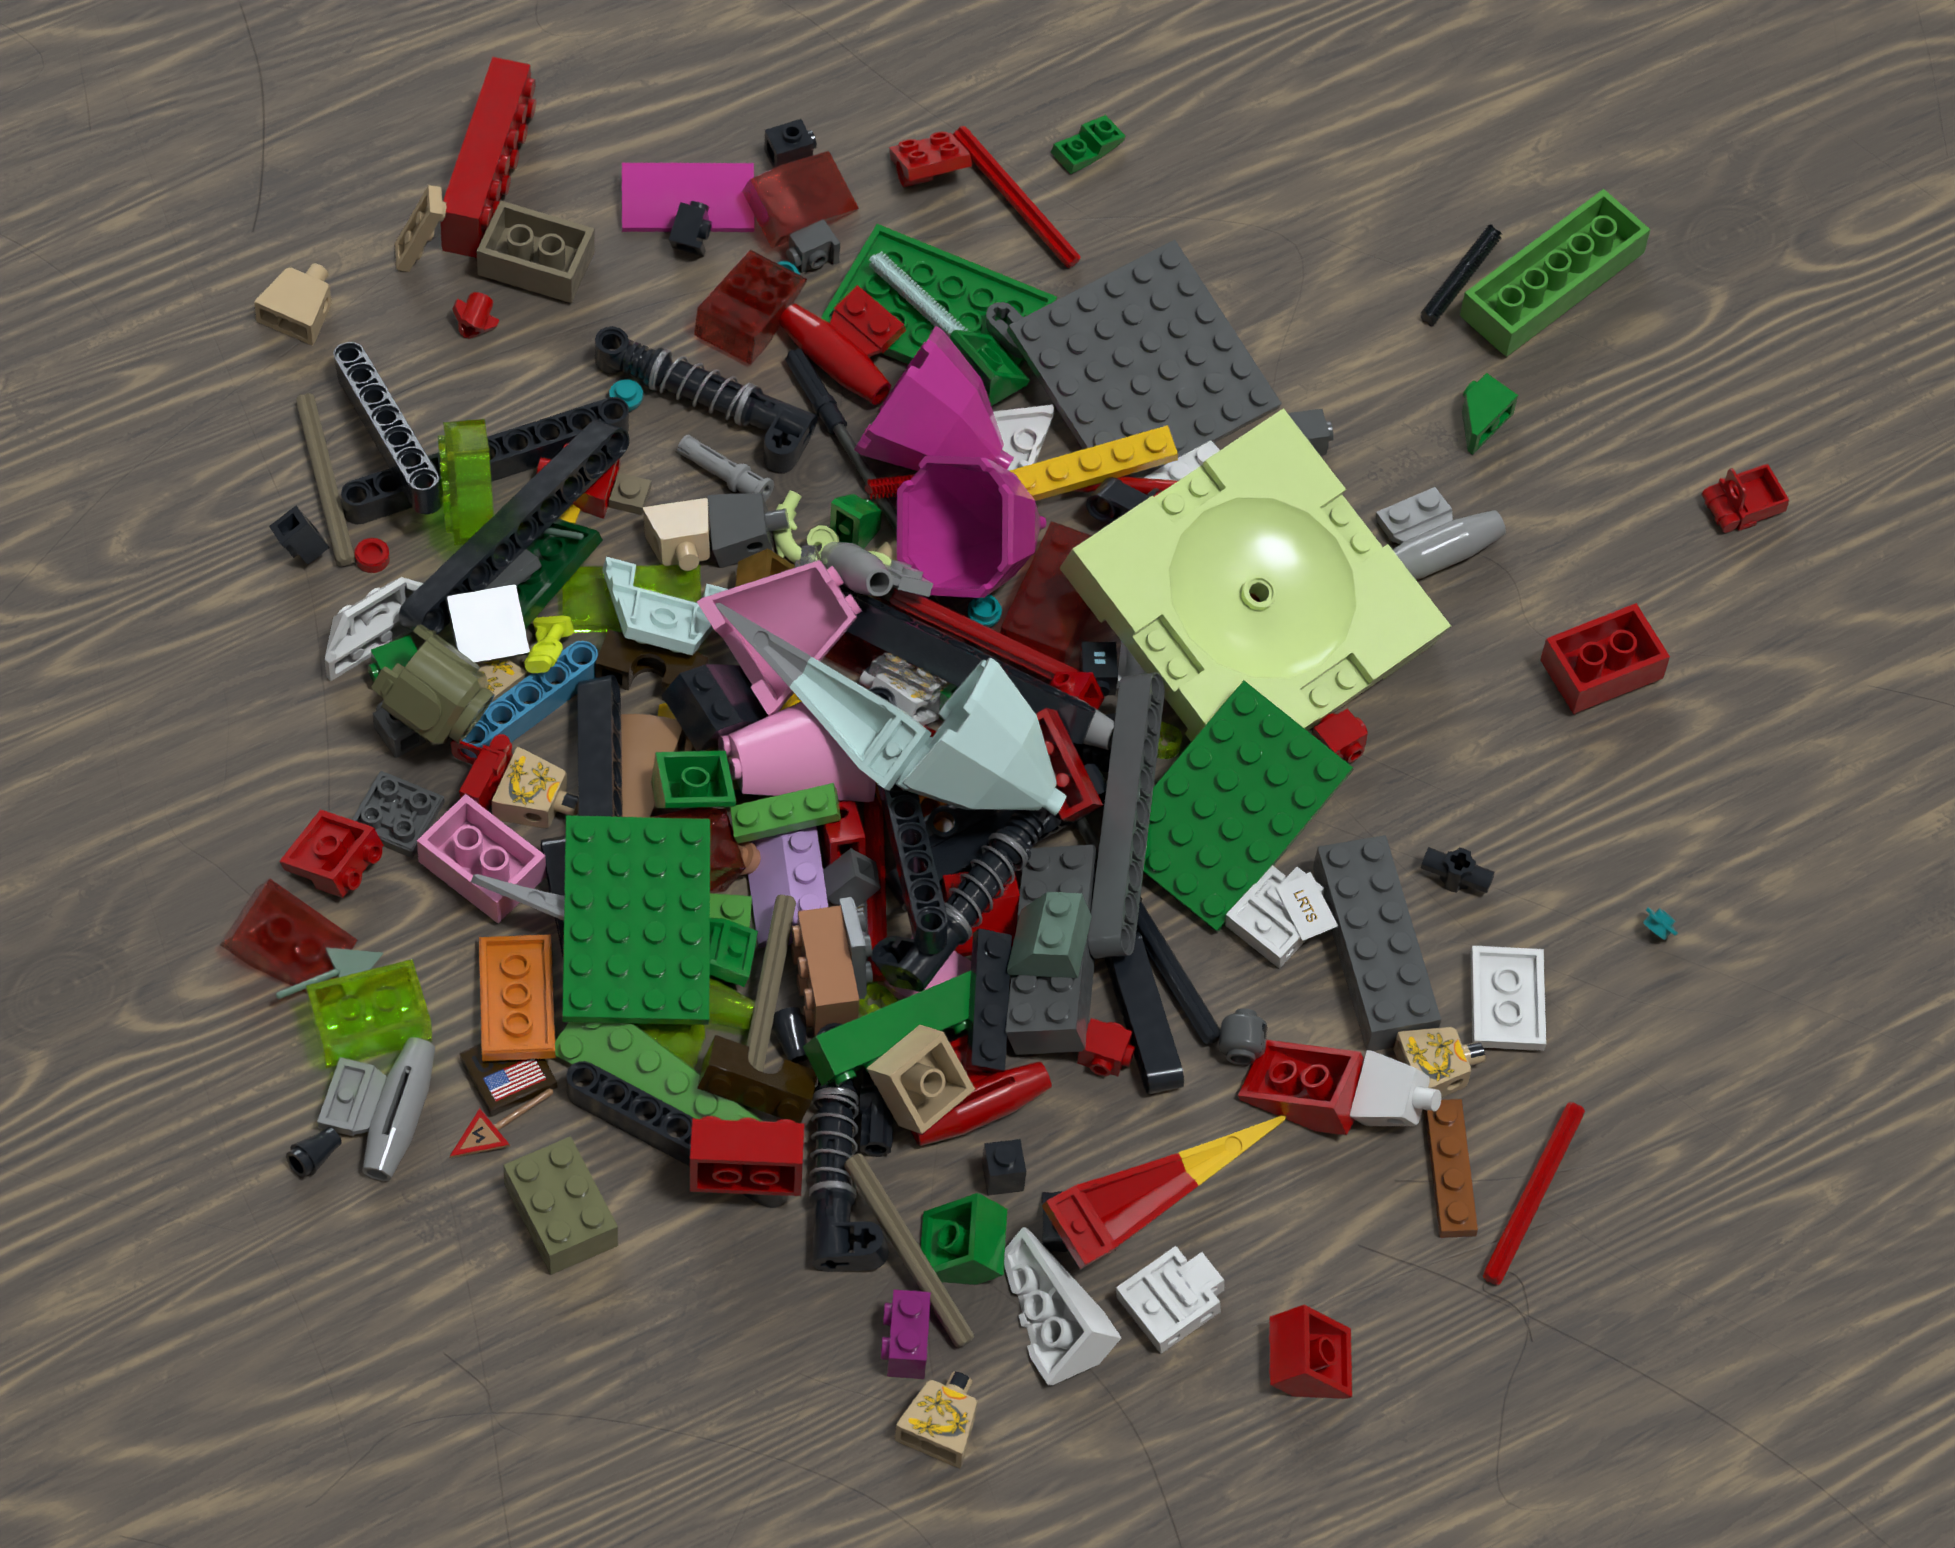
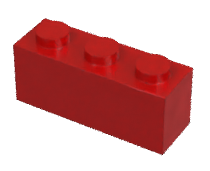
M1046 708L1036 713L1057 784L1055 788L1067 796L1058 812L1061 819L1074 821L1103 806L1057 710Z

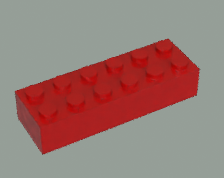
M492 56L443 202L446 203V214L444 220L440 222L442 251L477 258V249L499 205L501 196L508 194L511 183L509 172L510 169L515 170L519 160V150L517 149L519 143L524 144L528 132L526 122L528 118L532 119L534 117L536 109V99H532L536 79L531 78V64Z

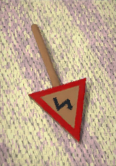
M551 1088L545 1090L494 1125L479 1108L449 1157L454 1158L511 1147L498 1130L553 1094V1090Z

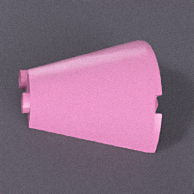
M820 560L731 588L697 601L713 629L724 639L752 683L751 689L768 716L777 713L794 692L717 609L716 603L727 606L806 654L821 661L857 619V614L862 612L851 594L846 597L839 586L844 584V581L833 566L826 569Z
M799 702L733 733L720 736L718 739L719 751H726L731 779L737 781L742 794L778 796L834 783L837 789L838 800L874 801L876 782L856 766L803 702Z

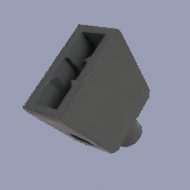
M762 494L708 495L712 548L719 568L736 564L738 561L767 548L772 550L771 532L790 528L786 508L768 511Z

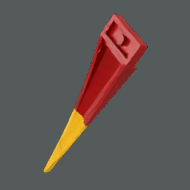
M1279 1116L1193 1148L1077 1184L1047 1200L1042 1207L1079 1268L1082 1269L1105 1255H1109L1285 1121L1286 1116Z

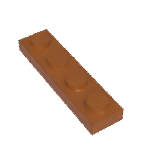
M1462 1099L1441 1100L1437 1111L1425 1110L1440 1238L1476 1237L1478 1226Z

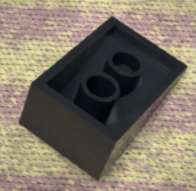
M705 664L679 673L661 695L696 751H705L718 746L720 736L728 735L768 717L765 709L751 689L752 683L740 665Z

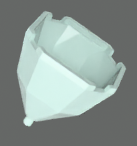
M988 658L987 661L982 660L941 708L938 714L944 722L933 738L929 736L901 774L896 785L903 790L965 810H1040L1044 807L1050 813L1056 815L1067 796L1055 788L1057 781L1037 715L999 663L992 658Z

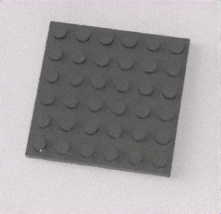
M1175 239L1010 324L1007 328L1008 334L1082 449L1168 425L1179 458L1209 441L1215 443L1279 409L1282 404ZM1166 464L1128 474L1124 477L1144 478Z

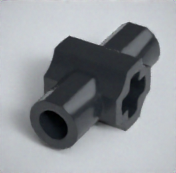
M1428 847L1421 865V869L1439 875L1445 885V889L1455 893L1461 889H1468V887L1488 893L1495 871L1476 865V861L1471 856V851L1460 847L1455 851H1448L1447 854Z

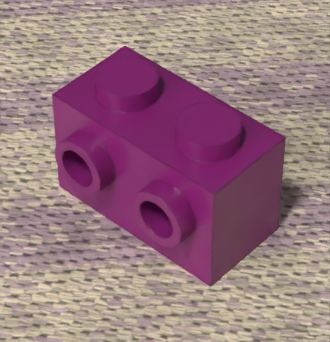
M893 1290L892 1303H885L883 1325L890 1326V1337H882L881 1359L888 1360L887 1377L925 1379L931 1292Z

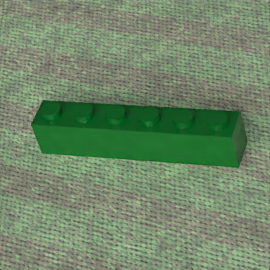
M971 971L811 1039L803 1046V1049L821 1086L835 1081L837 1086L854 1079L856 1077L855 1072L863 1068L869 1073L866 1068L919 1025L942 1031L944 1034L952 1030L955 1035L967 1031Z

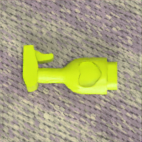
M568 616L536 617L534 619L533 625L536 631L537 643L531 648L524 661L525 668L529 673H545L555 665L563 651V645L560 642L561 637H568L574 633L571 618Z

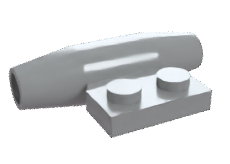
M1436 487L1376 512V522L1393 543L1400 544L1393 551L1415 579L1426 577L1472 557L1506 533L1504 521L1496 510L1453 520L1452 508Z
M831 542L822 549L821 561L826 569L833 566L844 581L842 585L855 593L883 596L893 586L898 590L930 597L933 583L923 578V572L911 568L912 565L896 560H891L890 565L883 564L877 556L853 543Z
M415 1037L409 1038L388 1076L379 1071L375 1065L339 1058L317 1124L320 1129L331 1127L337 1133L350 1136L368 1132L362 1171L372 1179L379 1181L391 1180L413 1139L429 1092L435 1055V1046L427 1040Z

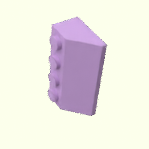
M816 826L750 841L759 850L761 856L758 868L753 873L748 874L755 930L758 931V948H764L767 945L775 899L778 895H789L794 897L796 901L792 926L797 925L798 911L828 907ZM792 927L788 945H791V943H793Z

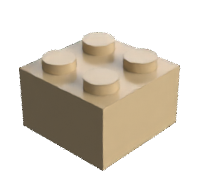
M923 1025L916 1027L866 1068L897 1124L900 1127L921 1134L975 1090L944 1032Z

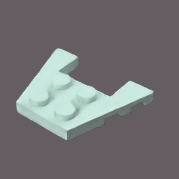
M606 557L602 571L624 637L642 644L666 648L672 652L693 655L713 630L712 625L698 603L635 587L633 582L636 564ZM706 583L702 598L728 589Z

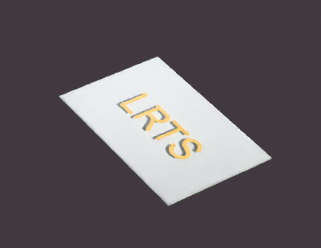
M1311 872L1275 887L1302 941L1338 926Z

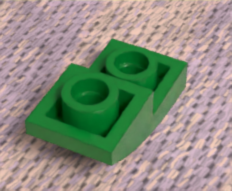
M1104 115L1082 124L1077 135L1054 143L1051 154L1072 174L1111 152L1125 140L1126 136Z

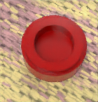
M367 538L357 544L355 548V562L359 569L367 573H377L388 566L390 561L389 547L383 540Z

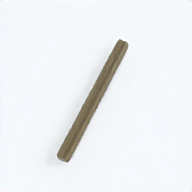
M311 393L300 394L296 398L297 408L336 564L340 567L352 565L355 561L354 552L315 398Z
M778 895L775 899L747 1046H749L748 1060L760 1072H763L796 906L794 897L789 895Z
M856 1154L850 1157L845 1163V1168L920 1290L922 1292H931L930 1306L954 1345L958 1348L965 1346L974 1338L970 1327L864 1156Z

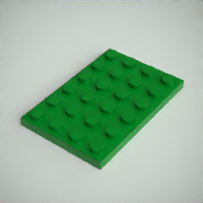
M876 224L821 318L830 323L834 308L858 285L905 325L906 331L882 354L910 364L922 344L929 338L935 326L869 266L871 256L883 251V254H886L885 257L888 256L892 260L891 262H895L894 265L897 264V267H900L899 270H903L902 273L905 272V275H909L908 278L911 277V280H914L913 283H917L916 286L920 285L919 288L922 287V291L925 290V293H928L927 296L931 295V298H934L933 301H937L936 304L939 303V306H943L942 309L945 308V311H948L947 314H951L950 317L953 316V319H957L956 322L959 321V324H962L961 328L964 326L965 329H968V332L991 335L1016 365L1021 368L1025 358H1017L1011 355L987 330L985 323L986 312L992 304L1004 302L1010 304L1022 317H1025L1057 300V296ZM1005 317L1004 319H1001V320H1003L1005 323L1007 322V318H1006V317Z
M1243 680L1153 787L1143 873L1218 933L1225 925L1226 914L1263 877L1272 865L1274 866L1354 769Z
M566 815L562 1022L709 1025L710 819Z

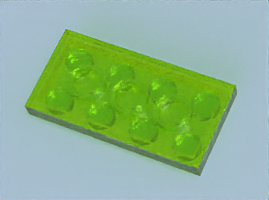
M679 565L636 566L633 586L697 603L701 599L700 565L690 571L681 569ZM603 566L579 567L562 587L563 615L571 618L574 633L608 632L609 629L617 632L622 631L602 571Z

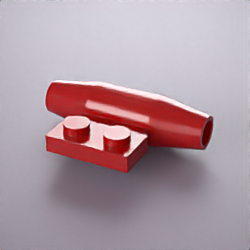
M857 285L834 308L830 323L798 304H792L783 311L779 318L780 326L798 348L837 383L874 405L881 403L888 396L892 387L891 383L869 357L881 352L884 353L906 331V328L901 321Z
M968 1035L949 1042L975 1090L923 1134L911 1130L915 1141L919 1146L962 1136L1016 1112L1052 1088V1083L1045 1066L1041 1061L994 1074L966 1069Z

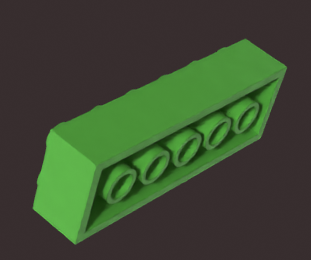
M1603 189L1464 293L1460 317L1507 357L1644 254L1651 229Z

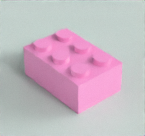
M466 794L417 840L418 861L497 923L520 902L472 883L473 875L479 874L532 889L546 877V855Z

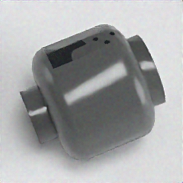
M1246 1008L1237 1009L1234 1014L1227 1015L1221 1022L1220 1051L1229 1062L1239 1065L1253 1064L1255 1059L1260 1058L1265 1053L1268 1032L1267 1023L1258 1017L1254 1010Z

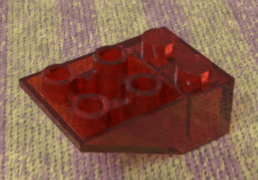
M749 250L698 306L694 336L751 365L769 345L780 327L779 318L788 306L794 304L807 279Z

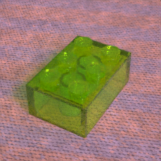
M485 419L443 422L444 435H437L446 533H453L454 546L464 545L494 516Z
M413 959L306 985L308 1007L326 1068L337 1066L340 1057L357 1061L403 1049L407 1040L412 1037L421 1038L429 1042L433 1041L431 1019Z

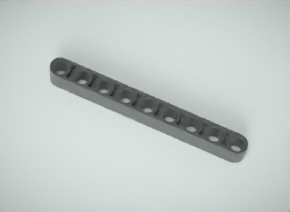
M1158 672L1124 676L1119 684L1091 909L1092 918L1088 933L1089 950L1095 959L1128 956L1134 951L1165 693L1164 683Z

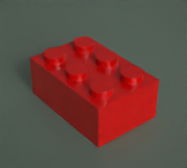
M1637 603L1546 638L1540 661L1572 713L1575 714L1663 679L1670 655Z
M715 1116L692 1119L690 1192L801 1196L804 1123H796L789 1119H781L776 1122H762L754 1118L722 1120Z

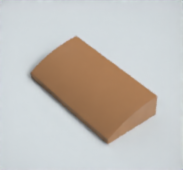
M621 714L623 817L655 818L658 808L655 806L651 786L655 752H679L685 732L676 719L645 714Z

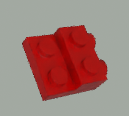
M320 809L279 862L285 871L311 879L316 889L343 898L349 890H355L359 887L362 881V873L370 863L375 864L380 860L384 845L374 827Z

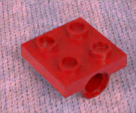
M936 132L931 134L930 138L918 141L915 139L903 140L899 142V145L889 147L890 158L896 165L897 175L903 188L930 182L933 180L934 175L972 166L970 153L952 133Z

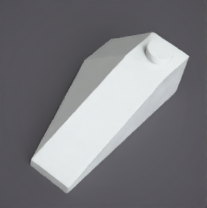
M1023 1227L1005 1248L1004 1266L1011 1291L1017 1294L1022 1313L1018 1316L1021 1326L1026 1327L1031 1344L1027 1348L1030 1358L1048 1385H1055L1099 1365L1120 1341L1121 1336L1098 1304L1028 1228Z

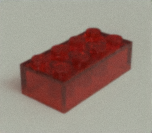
M1053 521L1050 522L1001 626L1000 633L1065 664L1068 663L1089 618L1091 609L1060 570V566L1074 547L1092 535Z

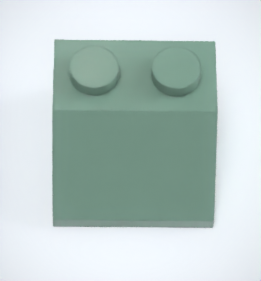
M1046 892L1021 909L1007 968L1009 975L1078 978L1092 918L1082 893Z

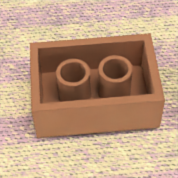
M841 905L798 911L797 925L792 926L793 943H791L793 964H798L797 985L799 995L804 996L805 1006H803V1015H805L806 1028L812 1027L813 1036L815 1037L820 1029L827 1024H845L857 1019L859 996Z

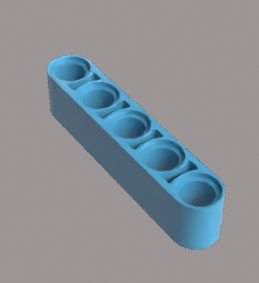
M577 641L561 652L555 665L548 672L530 674L493 701L463 741L467 743L475 740L481 741L478 744L472 745L482 748L483 745L489 746L496 735L504 734L508 736L512 743L577 695L579 681L596 678L595 663L598 657L596 647L587 641ZM579 662H587V664H584V665H580V664H577V663H579ZM554 681L561 682L560 684H551ZM533 701L535 703L525 704L524 702ZM498 721H507V723H505V724H499V723H496V722H498ZM460 748V751L465 755L477 758L470 750Z

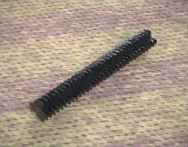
M1492 224L1487 225L1477 241L1470 247L1471 249L1468 250L1450 276L1447 277L1448 279L1443 282L1433 298L1426 304L1421 312L1423 322L1434 326L1436 321H1439L1438 319L1441 318L1442 313H1445L1444 310H1447L1453 299L1460 293L1459 291H1462L1461 288H1464L1468 280L1475 274L1476 269H1479L1478 267L1481 266L1482 261H1485L1484 258L1489 256L1497 242L1502 239L1500 237L1502 233L1495 229Z

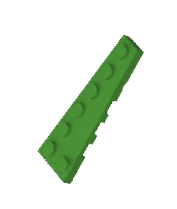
M569 1022L555 1041V1055L571 1064L579 1061L590 1062L696 1119H701L705 1116H715L722 1120L754 1118L762 1121L737 1102L697 1089L700 1073L634 1023Z

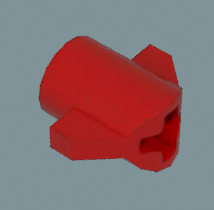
M472 292L469 294L466 303L460 299L454 302L452 310L458 321L459 332L464 338H475L497 327L499 319L490 315L494 303L486 294Z

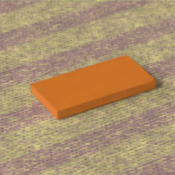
M551 934L479 937L482 1061L555 1058Z

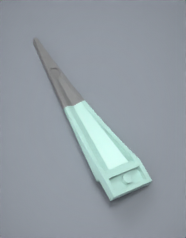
M716 603L717 609L798 696L856 766L881 787L890 791L929 738L931 732L907 712L727 606Z

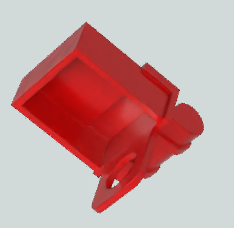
M1768 464L1739 474L1733 468H1730L1727 471L1726 478H1720L1717 484L1707 487L1701 493L1706 507L1711 510L1716 524L1721 527L1724 533L1730 532L1736 527L1740 531L1755 526L1757 521L1786 512L1790 501Z
M504 734L496 735L489 746L483 745L482 748L464 741L458 744L452 739L451 748L453 756L473 765L459 790L460 799L466 794L488 811L513 756L512 743L508 736ZM460 748L470 750L477 758L465 755L460 751Z

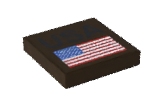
M482 1043L460 1052V1060L491 1117L531 1100L549 1088L552 1090L558 1088L557 1080L545 1059L482 1061Z

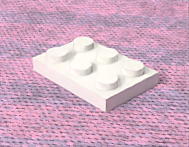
M1472 946V1043L1480 1041L1483 1048L1544 1051L1546 1046L1543 949Z

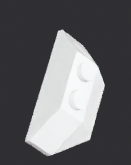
M401 577L382 588L373 589L364 599L354 605L345 606L333 617L325 654L326 677L330 682L370 658L371 649L400 639L413 631L401 625L398 618L399 610L405 600L423 583Z

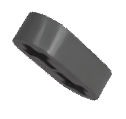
M994 303L986 312L985 323L987 330L1011 355L1017 358H1024L1007 332L1010 324L1023 317L1008 303ZM1006 317V318H1007V322L1005 323V322H1004L1003 320H1001V319H1004V318Z

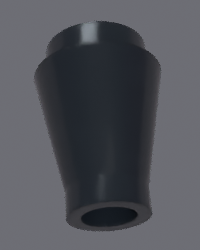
M789 1007L775 1012L772 1029L786 1054L787 1060L794 1063L807 1060L808 1057L803 1049V1046L807 1044L805 1015L801 1014L798 1007Z
M327 1127L322 1132L292 1144L290 1151L286 1154L287 1162L291 1169L301 1177H305L308 1174L314 1175L333 1151L342 1144L341 1138L333 1128Z

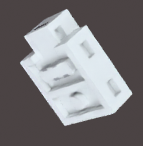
M1272 865L1263 877L1226 914L1225 926L1280 969L1306 940L1302 941L1275 887L1306 873L1296 867L1286 878L1283 873ZM1317 883V885H1318V887H1319V889H1320V891H1321V893H1322V895H1323V894H1324V887H1322L1319 883Z
M1175 1246L1117 1286L1116 1294L1120 1303L1160 1354H1162L1221 1312L1220 1301L1216 1296L1225 1289L1224 1279L1202 1252L1187 1262V1259Z

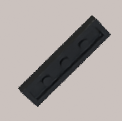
M980 928L973 932L966 1069L991 1074L1005 1071L1007 1044L1005 1032L1010 982L1007 968L1011 955L1012 935Z

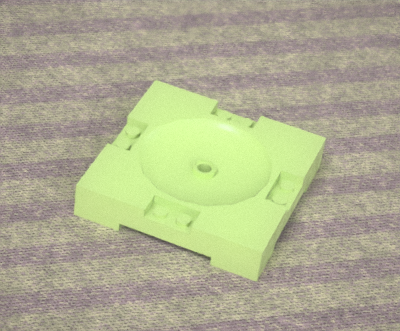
M1284 408L1206 459L1200 467L1155 497L1152 495L1074 547L1060 566V570L1101 623L1105 620L1145 673L1158 672L1164 683V698L1188 728L1185 734L1191 742L1243 680L1308 731L1320 723L1327 715L1336 712L1382 679L1384 680L1433 646L1451 627L1389 544L1382 547L1342 495L1346 490ZM1249 593L1255 594L1261 602L1253 600Z

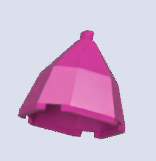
M937 326L934 327L927 341L922 344L879 408V414L873 423L868 425L854 448L861 455L916 471L920 469L918 464L925 456L987 458L1005 469H1008L1014 459L1013 456L1002 450L1004 442L981 377L946 333Z
M925 456L918 464L920 469L913 478L904 481L897 489V560L912 565L911 568L923 572L922 577L933 583L930 595L984 598L1012 579L1035 553L1039 532L1046 527V519L1043 516H1039L1036 501L1018 477L993 461L979 457Z

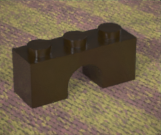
M609 629L595 663L596 678L613 674L618 681L619 688L629 691L632 681L636 676L645 672H653L663 678V694L679 673L708 664V657L702 656L697 651L693 655L681 652H672L669 649L651 644H642L625 638L623 631L617 632Z
M715 1035L703 1059L697 1089L782 1119L801 1123L813 1099L817 1079L815 1071L784 1059L777 1073L767 1074L760 1072L748 1060L749 1046Z

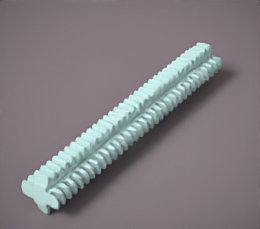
M883 251L871 256L869 266L889 283L892 288H895L905 300L909 301L917 311L923 314L928 321L942 329L949 338L955 329L968 331L964 326L961 328L962 324H959V321L956 322L957 319H953V316L950 317L951 314H947L948 311H945V308L942 309L943 306H939V303L936 304L937 301H933L934 298H931V295L927 296L928 293H925V290L922 291L923 288H919L920 285L916 286L917 283H913L914 280H911V277L908 278L909 275H905V272L902 273L903 270H899L900 267H897V264L894 265L895 262H891L892 260L888 256L885 257L886 254H883Z

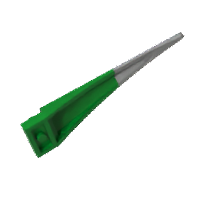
M475 874L472 877L471 882L564 920V896ZM710 917V975L744 987L750 976L758 931L724 918Z

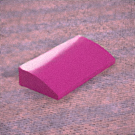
M622 163V232H671L680 202L690 205V201H697L709 206L708 216L709 220L712 221L711 232H754V163Z

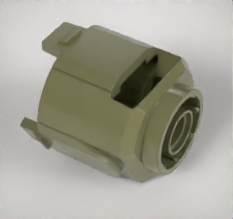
M422 624L417 625L413 632L423 638L425 643L405 667L399 663L392 670L384 666L371 688L384 698L381 708L432 745L444 744L449 738H452L459 744L481 719L495 694L487 689V676L479 671L480 667L474 661L436 635L435 631L427 629Z

